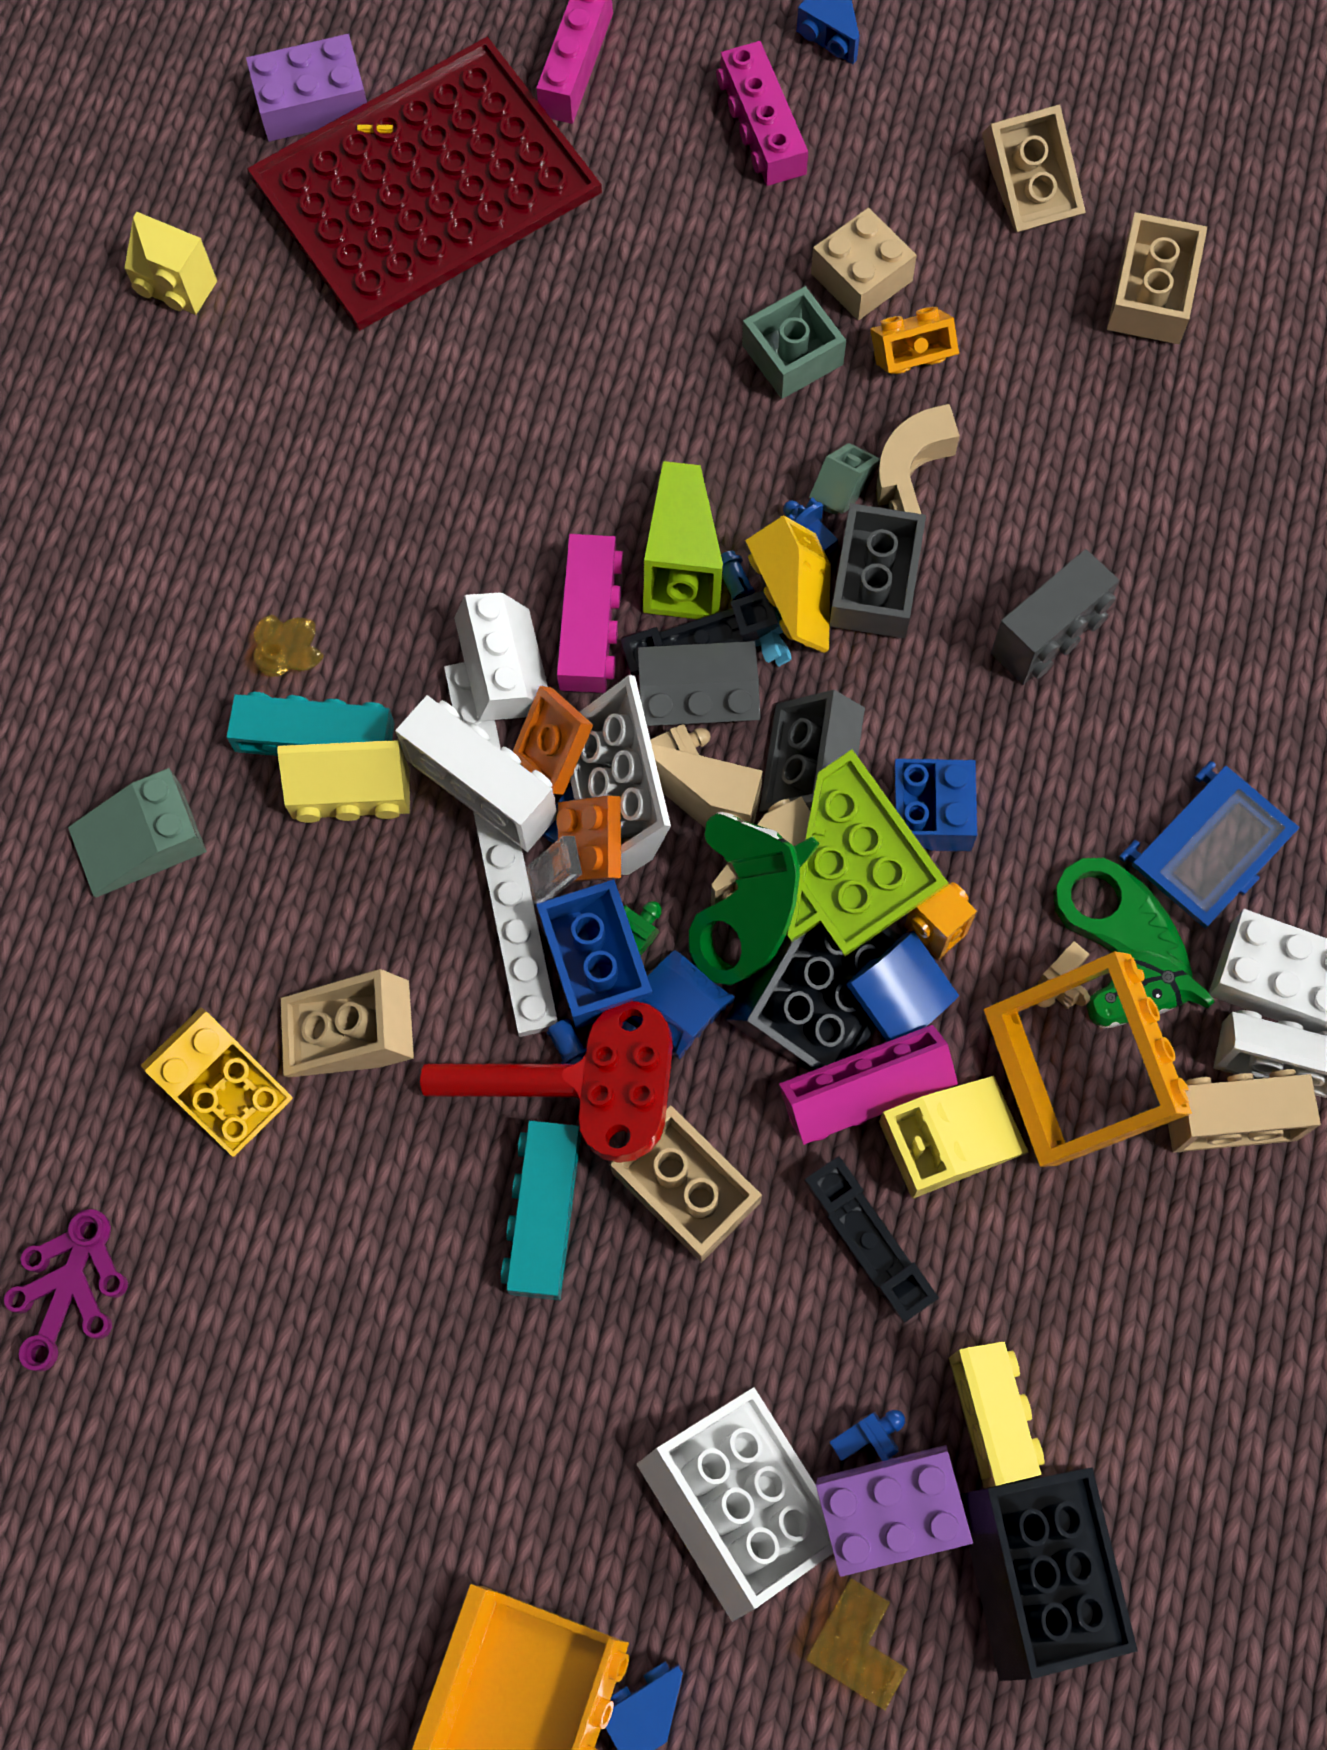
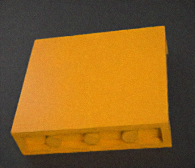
M470 1584L412 1750H597L595 1745L600 1730L608 1725L612 1716L614 1704L610 1699L616 1681L620 1682L628 1667L629 1655L626 1654L629 1642L490 1588Z

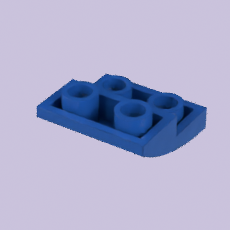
M915 931L904 933L881 957L870 960L846 984L887 1042L925 1028L959 997V994Z

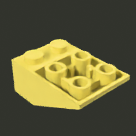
M994 1076L919 1097L884 1111L879 1120L912 1199L1028 1153Z

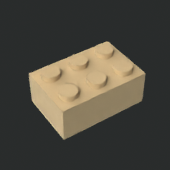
M1134 213L1124 246L1107 330L1180 344L1190 319L1207 226Z
M1294 1069L1274 1071L1269 1074L1270 1078L1254 1079L1252 1073H1243L1227 1077L1228 1082L1212 1083L1209 1077L1185 1081L1189 1088L1185 1092L1192 1114L1168 1123L1173 1153L1298 1141L1321 1125L1311 1074L1296 1075Z
M671 1105L666 1111V1121L661 1139L649 1153L637 1160L622 1163L613 1162L610 1165L612 1174L701 1263L761 1203L762 1194Z

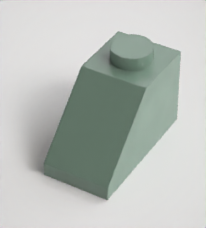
M850 443L844 445L826 456L809 498H814L817 502H821L824 505L823 510L828 513H845L849 510L850 503L855 504L879 466L880 458Z

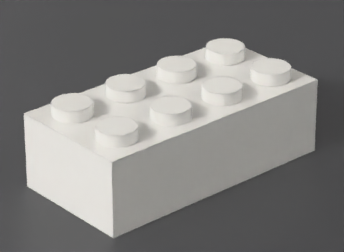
M426 695L395 730L406 760L528 852L557 818L551 781L541 772L534 770L531 773L521 766L519 757L507 747L503 746L499 749L489 742V735L478 725L472 723L468 726L458 718V712L450 704L443 700L437 703Z
M1243 909L1230 925L1209 994L1213 998L1257 1012L1276 1021L1299 1023L1303 1026V1030L1318 1034L1319 1032L1327 1031V938Z

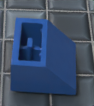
M895 759V809L922 847L931 851H972L977 838L976 760Z

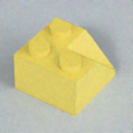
M136 212L132 221L125 262V270L132 283V288L145 298H151L152 296L164 301L176 311L185 310L197 315L217 283L201 238Z

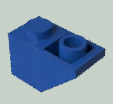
M804 0L798 7L797 32L808 41H813L829 50L834 56L854 64L857 61L859 31L852 0Z
M665 1661L643 1675L647 1684L633 1693L625 1686L611 1696L610 1700L614 1704L613 1712L605 1728L617 1750H655L667 1742L683 1675V1670L679 1663L670 1668Z

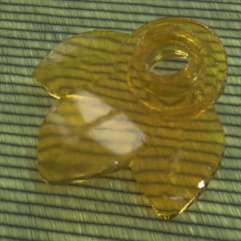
M274 615L264 617L254 631V640L257 644L254 651V662L260 671L268 676H280L288 669L305 671L318 665L323 660L324 655L315 647L310 646L316 632L315 622L311 619L297 617L289 619L283 624Z

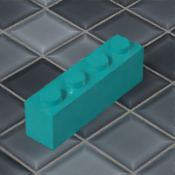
M249 692L247 695L234 694L227 739L235 752L278 756V746L392 741L395 722L390 708H385L382 704L375 702H366L361 706L350 705L338 699H326L324 702H316L297 695H289L286 699L272 698L261 692Z
M529 1120L528 1132L520 1133L518 1157H524L522 1174L515 1173L512 1188V1198L519 1199L517 1215L509 1216L506 1236L507 1241H513L511 1258L504 1257L501 1270V1283L507 1284V1292L510 1295L561 1301L581 1142L580 1127L577 1125Z

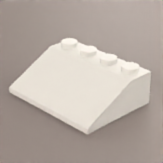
M632 675L625 677L580 711L593 724V727L576 764L574 773L570 778L575 800L600 796H621V875H629L653 860L671 827L636 678Z
M754 1387L657 1447L637 1463L638 1468L732 1622L759 1607L833 1554L816 1485Z

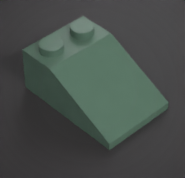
M170 768L129 784L68 827L95 898L207 852L182 786Z

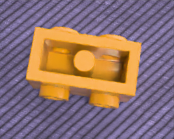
M938 307L922 308L916 311V316L903 319L902 316L889 317L881 321V326L870 328L876 365L890 374L904 373L909 371L911 367L921 364H937L945 361L946 357L959 354L954 317L942 310H938Z
M951 882L940 892L910 911L904 927L907 929L906 933L915 931L926 949L939 961L967 935L977 910L968 902L969 898L965 891L958 884Z

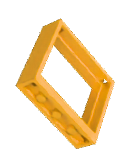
M1114 951L984 1009L1040 1167L1061 1165L1192 1114L1185 1092L1189 1088L1182 1078H1178L1173 1065V1061H1175L1174 1049L1169 1040L1162 1036L1157 1023L1160 1020L1158 1008L1155 1002L1150 997H1147L1141 982L1145 978L1144 972L1137 968L1131 954ZM1110 973L1160 1106L1065 1143L1018 1012Z

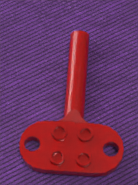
M631 1001L608 1009L593 1023L588 1037L586 1054L578 1063H426L421 1070V1091L425 1097L578 1098L580 1100V1132L591 1151L608 1161L617 1163L633 1161L649 1153L661 1139L666 1121L673 1049L672 1034L668 1023L660 1011L647 1003ZM631 1016L643 1018L639 1028L633 1031L622 1029L623 1023L627 1018ZM620 1131L630 1133L629 1142L622 1148H612L609 1145L610 1139L615 1133Z

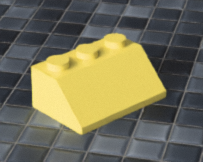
M399 740L278 746V761L284 804L292 819L305 823L317 822L322 817H336L343 821H353L365 815H375L381 819H394L399 817V814L410 813V769Z
M1005 1342L968 1347L955 1352L949 1357L983 1487H994L1041 1475L1039 1466L1045 1463L1044 1455L1038 1438L1031 1439L1027 1421L1032 1420V1412L1026 1394L1019 1395L1015 1377L1020 1376V1370L1014 1351H1007Z

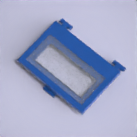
M1209 761L1194 777L1197 782L1204 781L1207 783V786L1141 854L1136 850L1140 843L1134 840L1119 856L1121 861L1125 862L1128 860L1133 863L1132 866L1204 929L1211 924L1238 893L1243 896L1259 880L1260 877L1257 873L1300 828L1228 766H1225L1218 774L1213 772L1212 770L1216 766L1213 761Z

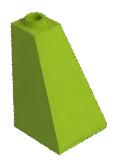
M663 461L644 558L643 613L701 619L720 612L723 561L701 465Z

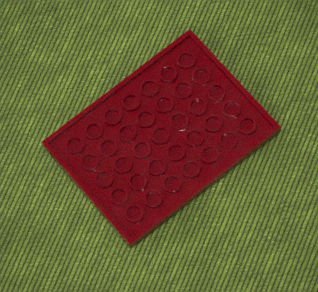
M488 36L247 168L251 180L359 331L602 193L600 181ZM357 125H373L374 133L357 131ZM377 125H393V132L379 133Z

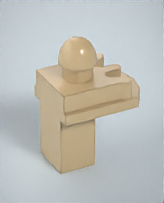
M682 724L650 739L651 744L699 755L696 747L706 745L710 741L711 736L710 732L705 728H696L693 730L694 732L688 733L685 725Z
M1073 941L1043 973L1038 984H1042L1080 967L1090 954ZM1080 985L1037 1005L1042 1008L1050 1007L1055 1003V999H1057L1066 1009H1069L1074 1004L1086 1005L1090 1001L1088 991Z

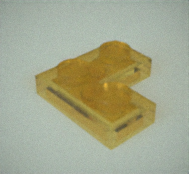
M850 1578L809 1651L806 1660L886 1711L908 1670L868 1644L890 1602Z

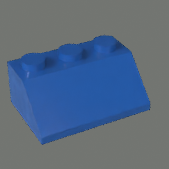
M614 879L536 904L576 1029L593 1024L608 1009L631 1001L640 1002L653 994Z

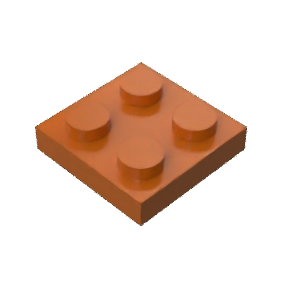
M539 686L513 752L521 760L520 764L531 773L537 770L551 781L553 794L564 795L579 757L589 738L593 724L552 687Z
M600 796L558 802V815L556 819L558 828V882L573 883L621 878V796Z

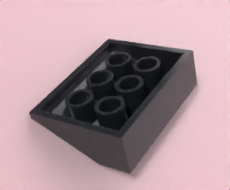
M822 923L794 942H791L787 932L771 962L751 976L726 1020L756 1042L810 1072L860 1053L874 1030L875 1024L846 984L870 960L881 957L901 937L891 928L887 927L846 956L841 952Z
M1093 1467L960 1494L973 1544H969V1550L999 1681L1035 1679L1138 1651Z

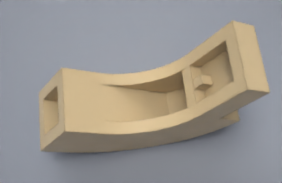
M950 404L926 409L909 417L891 434L884 446L879 464L876 485L879 506L889 504L892 510L921 514L910 476L919 466L926 462L956 455L960 435Z

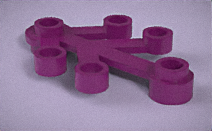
M94 1209L80 1211L71 1219L66 1233L40 1246H29L21 1255V1264L26 1270L40 1273L49 1266L50 1259L71 1250L65 1266L24 1287H12L5 1294V1307L9 1311L22 1314L31 1309L35 1300L55 1291L38 1335L27 1338L19 1349L20 1362L29 1370L42 1372L50 1369L55 1364L58 1358V1347L55 1341L73 1296L84 1320L82 1324L83 1331L88 1337L103 1339L111 1332V1319L100 1312L83 1272L90 1255L101 1277L99 1289L102 1294L110 1298H118L128 1288L127 1278L117 1272L105 1245L111 1234V1225L109 1219L100 1211ZM90 1224H95L97 1228L96 1234L92 1238L86 1239L84 1235L86 1227ZM35 1252H40L42 1256L40 1263L32 1267L29 1262L31 1255ZM113 1277H118L120 1281L118 1289L109 1292L107 1289L108 1281ZM23 1292L25 1302L22 1306L15 1308L13 1299L16 1294ZM97 1318H101L104 1323L102 1330L99 1333H93L91 1330L92 1322ZM45 1346L48 1350L47 1358L42 1362H38L35 1357L36 1351L40 1347Z

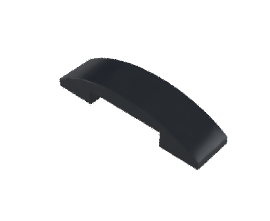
M763 590L731 601L732 608L662 632H659L658 628L654 627L621 638L630 673L632 676L639 675L638 647L755 641L779 627L773 605L769 602Z
M840 1156L804 1179L840 1239L877 1291L903 1323L939 1299L914 1262L911 1263L863 1195V1188Z

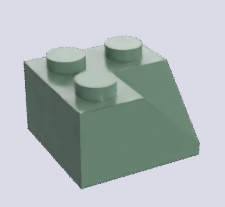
M806 286L743 320L742 346L781 399L844 364L846 339Z

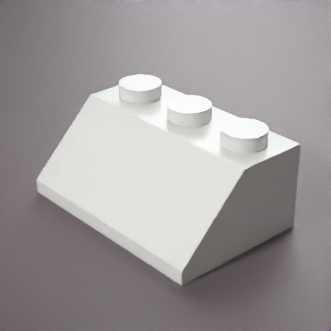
M504 593L465 595L454 619L478 721L527 717L539 686L548 687L529 609Z
M1239 1010L1232 1012L1222 1022L1213 1068L1233 1074L1252 1073L1254 1079L1270 1078L1269 1074L1274 1071L1294 1069L1296 1075L1311 1074L1315 1095L1327 1098V1031L1319 1032L1318 1034L1303 1030V1026L1296 1022L1279 1021L1275 1023L1264 1020L1262 1015L1254 1011Z

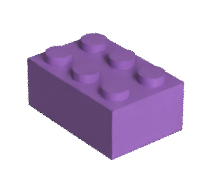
M349 34L246 57L259 112L269 142L316 131L367 103Z
M946 1445L817 1478L816 1488L840 1577L973 1544Z

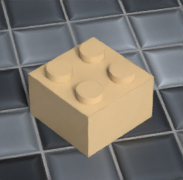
M868 207L813 247L811 274L859 321L913 281L917 255Z

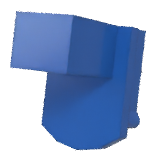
M811 498L806 507L796 501H787L783 506L785 516L816 533L826 556L837 549L838 539L822 523L824 505L821 502Z
M890 1410L885 1413L886 1416L880 1419L877 1413L873 1412L831 1440L830 1444L841 1461L870 1442L882 1461L893 1459L892 1456L899 1452V1448L890 1434L894 1431L898 1432L903 1428L905 1424L904 1414L899 1410Z

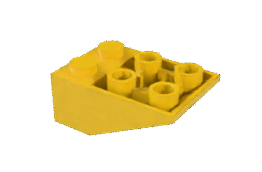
M783 515L745 540L751 552L748 555V559L753 569L759 575H762L767 585L764 587V593L769 602L778 608L782 617L779 624L787 638L825 653L829 650L831 564L816 533Z
M202 1007L141 1064L144 1071L232 1157L293 1099Z

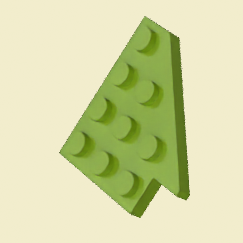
M853 749L818 772L805 840L815 837L819 842V846L800 867L797 902L787 936L791 942H794L822 923L841 952L846 956L947 887L948 881Z

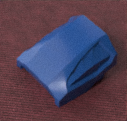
M674 950L647 976L653 994L640 1002L647 1003L661 1012L671 1030L672 1054L680 1060L685 1051L692 1045L694 1039L701 1036V1032L709 1023L712 1024L721 1011L726 1009V1005L730 1006L735 1001V996L728 994L712 982L687 958ZM640 1016L629 1017L638 1027L642 1024L643 1018Z

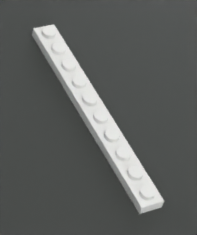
M465 662L444 666L452 707L458 712V718L468 726L472 723L478 725L489 735V742L501 749L495 720L478 721ZM474 812L519 1037L545 1032L558 1020L522 848Z

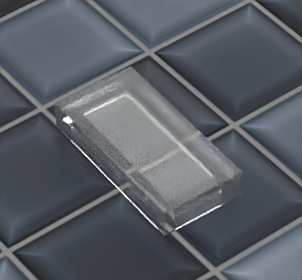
M575 836L560 837L526 866L534 904L552 899L582 875Z

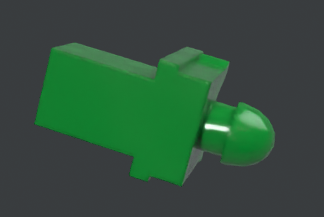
M656 901L646 903L642 907L643 911L640 915L624 905L640 956L643 955L648 946L654 942L660 933L652 925L656 919H659L662 912L661 905Z

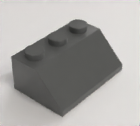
M755 641L638 647L640 699L647 726L761 720Z
M836 690L777 703L759 812L766 814L768 809L775 803L783 799L793 801L801 796L811 812L818 772L851 749L858 756L865 707Z

